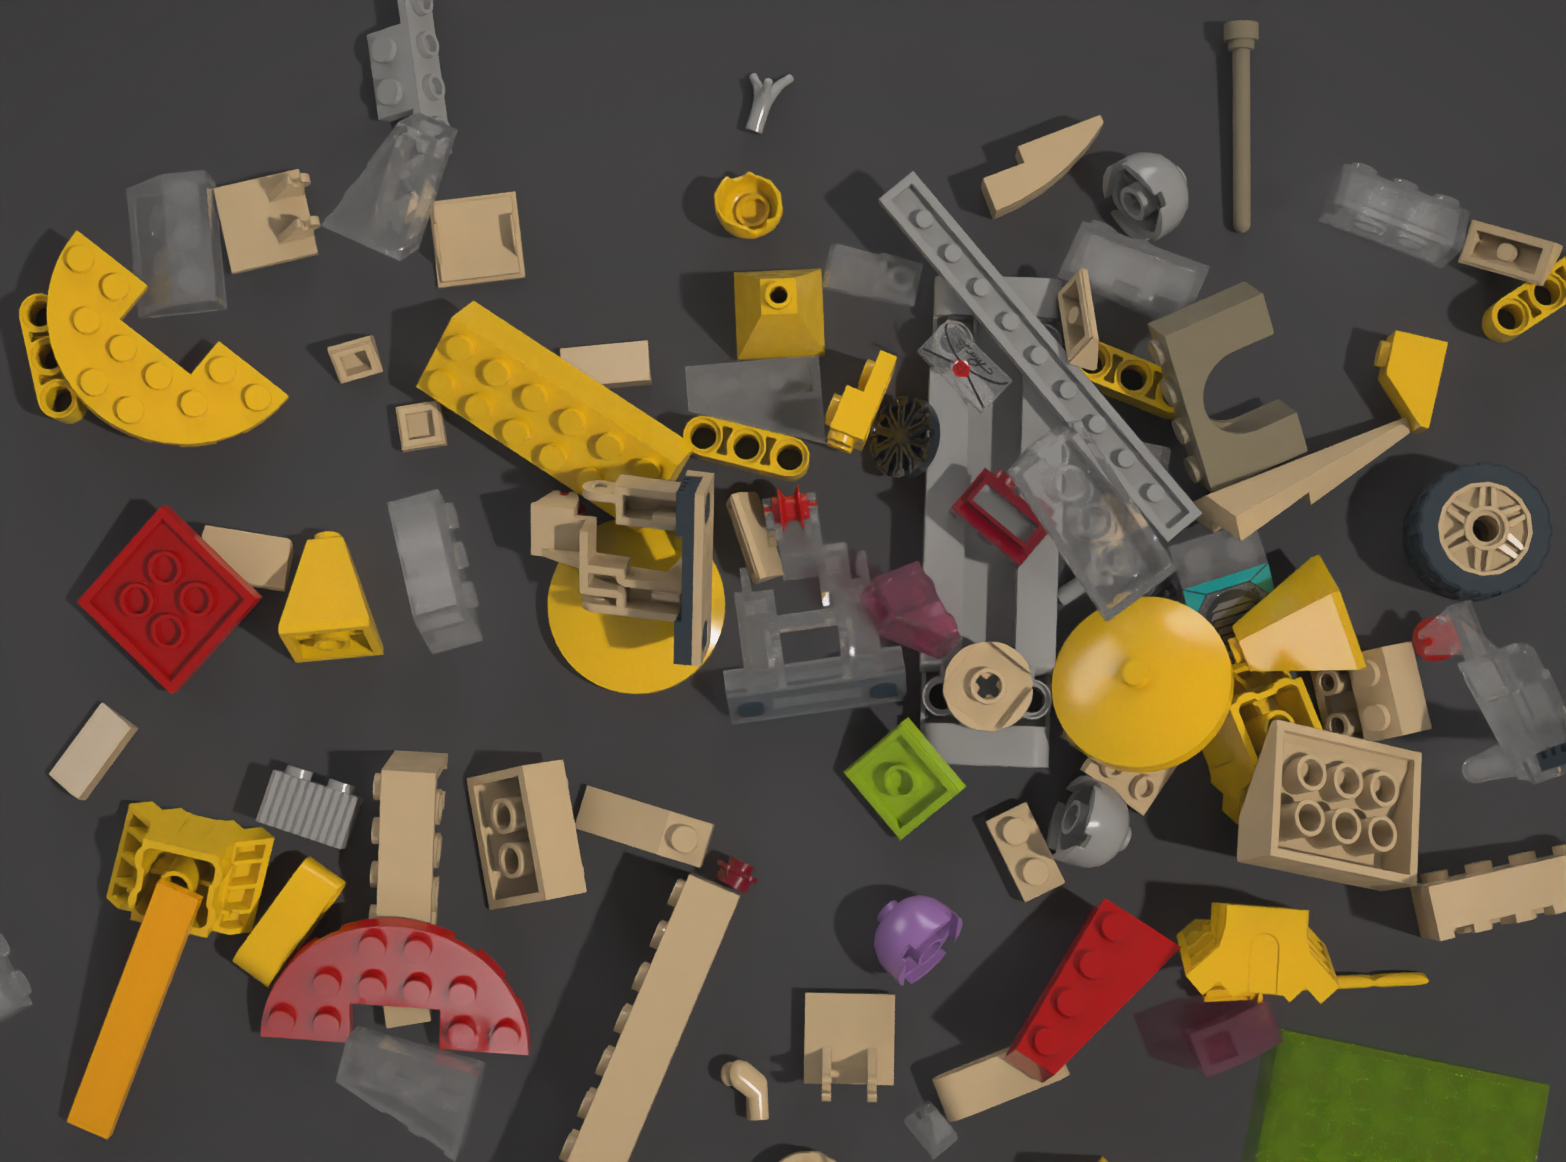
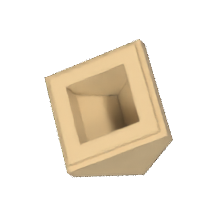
M373 335L327 348L341 384L383 372Z

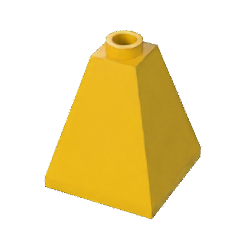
M821 268L734 272L737 360L825 357Z
M320 532L314 536V539L307 540L278 626L279 636L295 663L384 655L383 644L350 551L344 538L337 532Z
M1319 554L1309 558L1232 626L1235 637L1227 639L1236 664L1246 662L1249 671L1359 670L1367 667L1340 590Z

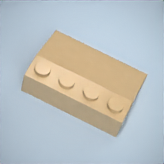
M1273 720L1239 816L1237 862L1378 891L1417 886L1422 753L1282 720Z

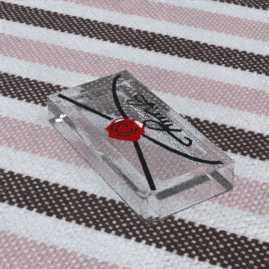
M950 319L917 350V353L980 414L1013 382Z

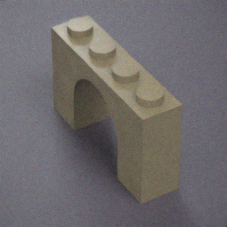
M1244 281L1148 323L1152 340L1148 341V349L1153 361L1157 366L1161 367L1164 380L1160 381V388L1167 403L1173 406L1176 419L1172 420V427L1179 442L1185 445L1188 457L1184 459V466L1192 482H1199L1208 491L1214 493L1308 451L1297 412L1279 399L1229 420L1209 418L1204 407L1203 393L1205 383L1215 365L1228 354L1274 334L1262 292Z

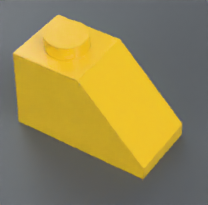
M1395 330L1387 337L1386 341L1381 340L1379 342L1374 366L1380 367L1378 381L1400 416L1408 419L1410 431L1421 434L1429 429L1448 342Z

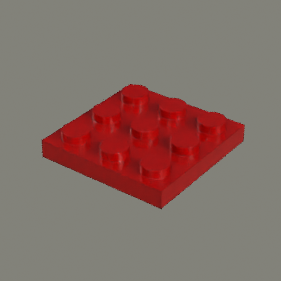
M164 505L147 521L77 603L170 694H174L194 675L262 599V596L169 505Z

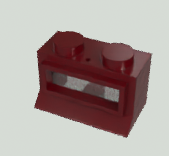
M984 468L952 505L948 513L954 518L957 515L978 532L977 536L989 546L993 544L1011 559V565L1018 569L1054 527V524L1048 520L1052 513L1034 497H1031L1026 502L1013 490L1016 488L1017 483L999 468H996L993 473Z

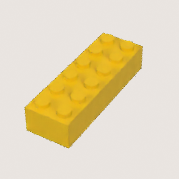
M472 301L452 316L416 386L581 496H583L584 483L595 480L616 482L620 474L676 481L696 447L475 301ZM589 500L616 518V503ZM628 526V527H630L631 529H633L634 531H636L637 533H639V532L644 528V527Z

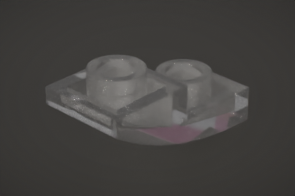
M836 243L830 246L822 288L870 300L913 307L923 264L887 253L873 254Z

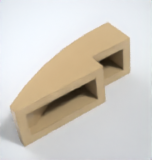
M1101 115L1018 146L1015 154L1017 166L983 178L981 190L993 220L1022 207L1061 179L1085 154L1098 136L1103 125Z

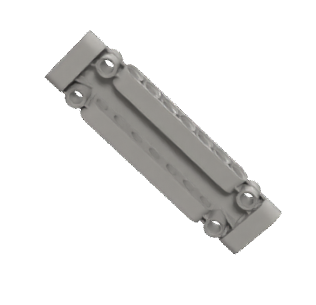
M936 276L934 278L932 352L954 362L958 360L954 354L945 352L940 345L941 338L946 335L944 327L948 324L947 334L958 335L966 345H970L972 348L968 350L965 347L961 352L957 353L959 359L968 361L970 358L975 359L979 357L978 360H982L980 363H986V365L981 366L989 373H991V370L988 368H991L993 374H988L980 366L969 365L971 371L996 382L1003 383L1007 381L1008 384L997 385L969 372V377L984 405V408H982L967 377L955 376V373L952 371L954 363H950L932 354V367H929L928 403L933 407L939 419L940 443L934 460L925 470L919 671L922 672L920 732L948 765L1049 768L1050 708L1052 704L1051 676L1053 675L1056 659L1062 420L941 276ZM1002 276L1062 347L1061 314L1057 295L1062 289V281L1052 278ZM966 350H967L969 353L974 352L975 354H973V356H974V355H977V356H976L975 358L972 357L970 354H967V353H966ZM969 360L970 364H977L974 360ZM984 468L988 469L991 473L996 468H999L1017 483L1016 488L1013 490L1026 502L1031 497H1034L1052 513L1048 520L1054 524V527L1018 569H1015L1011 565L1012 560L993 544L989 546L977 536L978 532L958 515L954 518L948 513L952 505ZM987 484L973 499V501L1024 543L1038 528ZM980 642H1000L1019 652L1028 663L1033 681L1032 688L1037 690L1042 696V705L1037 712H1025L1013 725L994 732L970 729L956 720L948 708L943 710L936 709L929 701L931 688L935 685H943L944 673L951 659L966 646ZM994 675L987 679L979 676L976 680L980 687L977 694L983 699L987 695H992L994 698L997 697L1000 692L995 686L998 678Z

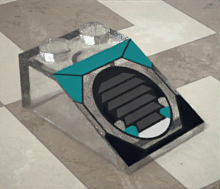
M1221 530L1170 546L1162 552L1172 584L1178 592L1180 603L1197 611L1215 628L1227 649L1231 664L1236 663L1227 639L1235 637L1232 626L1274 590L1268 561L1257 530L1242 541H1239L1227 531Z

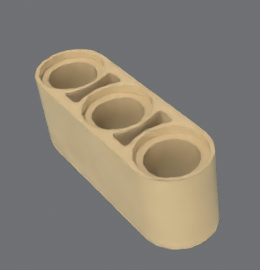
M1007 1047L934 1077L932 1081L948 1122H953L1059 1081L1070 1075L1067 1065L1065 1064L1054 1076L1040 1083L1004 1059L1010 1048Z

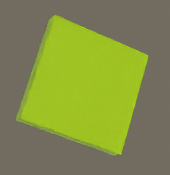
M909 717L843 771L900 840L966 787Z

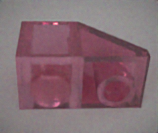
M918 561L875 577L859 596L880 636L916 651L940 659L945 657L962 638L958 632L954 617L946 611L938 597L933 580L925 574Z
M1267 999L1183 1030L1198 1072L1206 1078L1248 1062L1284 1042Z

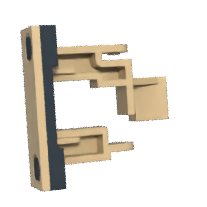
M687 470L682 482L620 474L616 482L595 480L583 484L584 498L592 501L616 503V524L676 531V536L682 537V556L668 572L630 567L631 557L597 553V517L582 516L586 513V506L579 503L577 492H569L568 494L555 490L538 501L532 502L531 555L543 556L579 569V594H584L582 596V607L585 610L596 613L674 622L673 664L702 665L711 643L714 473Z

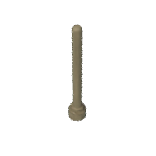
M1236 20L1224 23V43L1228 44V51L1232 52L1233 227L1239 233L1248 231L1251 226L1250 52L1255 50V43L1259 42V23L1251 20Z

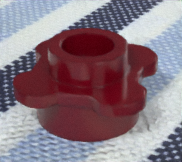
M730 856L727 863L720 859L718 860L717 864L720 865V868L715 875L716 879L747 894L752 882L757 884L758 879L751 876L754 870L753 866L733 856Z

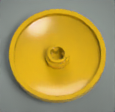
M615 519L597 526L596 552L631 557L630 567L668 572L682 556V537L676 536V531L643 528L637 533L627 525L616 524ZM714 561L712 564L711 643L701 666L673 664L674 622L596 613L585 610L582 607V596L584 594H579L578 568L559 562L549 588V623L555 642L562 655L586 679L600 687L618 693H656L685 681L700 669L710 657L718 643L724 625L725 594L722 580Z
M1134 597L1119 600L1089 615L1071 632L1064 642L1056 659L1052 675L1054 708L1063 729L1071 741L1081 752L1095 762L1111 769L1129 773H1148L1165 770L1177 766L1199 753L1210 743L1222 727L1231 707L1234 690L1231 660L1215 628L1192 608L1177 601L1159 597Z

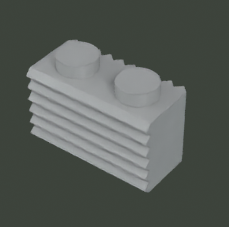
M287 764L285 772L273 770L256 821L338 849H346L363 802L362 797L353 795L355 786L331 778L327 786L310 781L313 772Z

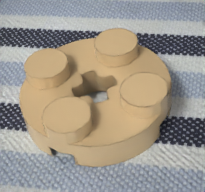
M980 642L966 646L951 659L944 673L942 694L948 710L961 724L973 730L994 732L1013 725L1025 714L1032 700L1033 681L1028 663L1015 649L1000 642ZM991 675L996 676L998 681L995 686L1000 691L998 696L994 698L992 695H987L984 699L977 694L980 689L976 683L977 678L981 676L987 679Z

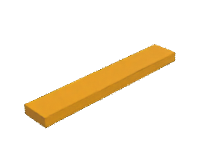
M163 878L157 882L66 1122L105 1139H108L113 1134L204 896Z

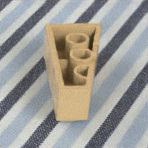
M395 750L382 768L381 773H375L373 799L380 800V817L373 818L371 841L372 844H379L378 861H372L370 887L377 888V904H371L369 919L404 918L436 925L439 876H433V868L439 867L442 837L441 833L435 832V825H440L442 809L444 810L446 792L442 791V789H437V779L443 769H447L448 753Z
M1566 843L1552 846L1553 855L1536 858L1535 851H1528L1509 855L1510 864L1493 867L1491 860L1464 865L1466 871L1464 874L1449 877L1447 869L1421 874L1422 882L1417 883V886L1410 887L1421 938L1444 941L1455 938L1454 931L1457 934L1478 933L1492 929V923L1501 922L1502 925L1520 923L1537 918L1539 913L1545 912V915H1553L1566 912Z

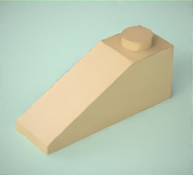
M589 785L586 787L576 819V829L699 868L703 865L715 824Z

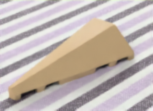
M1405 417L1208 494L1193 502L1202 512L1195 520L1214 533L1223 528L1239 541H1242L1300 498L1312 505L1410 433L1408 419Z

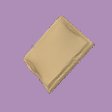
M515 191L429 202L438 288L526 278Z

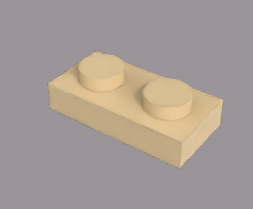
M1026 802L985 821L1024 902L1065 883Z

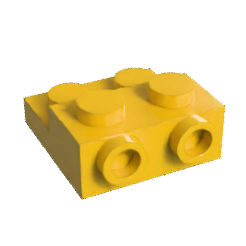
M880 350L876 361L867 360L858 382V389L847 385L843 396L834 393L825 415V425L830 426L826 443L828 446L851 454L853 448L859 451L863 450L894 373L896 356Z

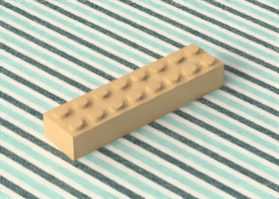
M694 873L689 874L687 881L681 878L677 880L667 903L675 907L669 922L662 920L656 928L649 945L657 949L651 964L644 961L639 968L631 988L639 992L634 1005L626 1003L623 1006L613 1030L621 1034L616 1047L608 1045L601 1057L595 1074L603 1078L598 1089L591 1087L587 1091L577 1114L578 1117L585 1120L580 1131L573 1128L572 1132L569 1133L559 1156L560 1160L565 1162H628L741 896L740 893Z

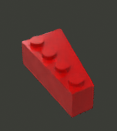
M1104 898L1091 909L1004 1059L1040 1083L1045 1082L1054 1076L1159 971L1181 946Z

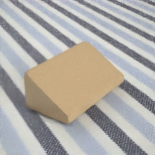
M1472 220L1458 262L1543 286L1560 256L1563 246L1552 241Z
M1081 268L1057 295L1068 363L1094 371L1097 369L1099 338L1088 270Z
M648 340L560 348V358L608 389L652 385Z
M756 492L732 494L726 502V507L752 583L758 584L782 576L784 569L758 494Z
M208 525L204 526L202 539L252 587L285 592L294 556V548L290 539Z
M102 702L49 775L75 798L86 800L139 728Z

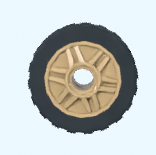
M1490 462L1461 465L1435 478L1434 481L1425 485L1418 492L1419 495L1416 499L1412 500L1408 508L1407 518L1404 519L1403 546L1407 552L1408 562L1412 570L1414 569L1419 575V579L1425 585L1433 588L1434 592L1443 597L1448 596L1453 598V600L1463 602L1467 600H1474V602L1484 601L1522 587L1543 566L1542 562L1548 556L1551 547L1549 545L1550 538L1553 535V525H1551L1549 517L1551 513L1537 486L1534 487L1528 481L1529 478L1521 472L1517 473L1510 469L1509 466L1490 464ZM1473 524L1480 530L1481 540L1475 537L1472 528Z

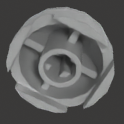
M1153 152L1132 154L1107 167L1103 175L1104 197L1106 199L1112 195L1113 202L1119 209L1111 211L1114 220L1126 234L1138 242L1144 243L1149 239H1153L1152 242L1167 235L1180 224L1188 209L1189 196L1186 176L1178 166L1161 154Z
M1089 775L1079 776L1066 788V790L1073 792L1066 806L1058 801L1053 811L1048 828L1047 845L1048 848L1056 851L1051 856L1058 861L1080 868L1099 867L1114 858L1119 851H1123L1130 841L1132 831L1131 827H1129L1128 808L1125 800L1113 787Z

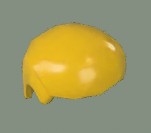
M750 171L743 176L733 179L728 176L725 177L714 193L717 218L724 229L737 238L756 239L773 231L781 220L783 206L780 191L771 180L755 175Z

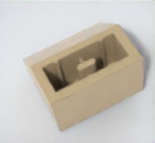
M1412 641L1362 651L1367 667L1359 670L1310 671L1325 731L1374 742L1432 729Z

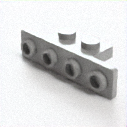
M397 0L401 23L367 35L378 120L391 122L414 115L419 151L438 156H447L452 154L451 128L447 119L444 98L445 85L441 77L439 63V43L435 34L432 13L433 0Z

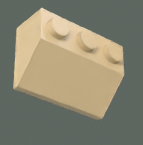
M563 759L523 765L466 778L490 910L587 892Z

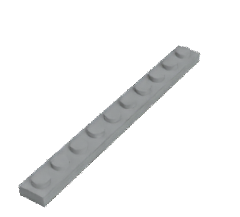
M914 171L879 198L878 203L1165 544L1202 514L1078 366L1068 363L1066 351Z

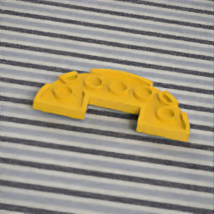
M76 230L65 245L52 273L47 298V327L51 347L64 379L73 393L99 419L126 435L145 442L180 445V447H199L216 444L218 441L249 432L276 413L288 400L289 395L219 341L196 369L189 374L122 321L123 318L148 290V285Z

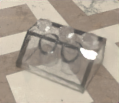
M1353 162L1352 165L1345 163L1337 172L1319 218L1320 222L1440 268L1444 267L1461 252L1465 241L1470 211L1459 207L1460 202L1443 194H1435L1434 197L1418 191L1419 187L1416 184L1405 179L1394 178L1393 181L1382 178L1376 175V169L1363 163Z
M205 170L160 174L126 189L134 275L148 285V290L137 302L139 319L227 310L218 208L213 190L216 186L213 178Z

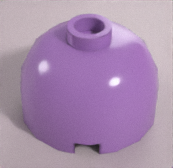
M923 895L911 896L899 903L896 900L889 902L877 917L880 924L875 933L874 948L879 963L899 985L904 986L905 979L910 984L916 982L945 956L946 952L940 948L948 936L954 942L956 941L963 926L962 918L940 900Z

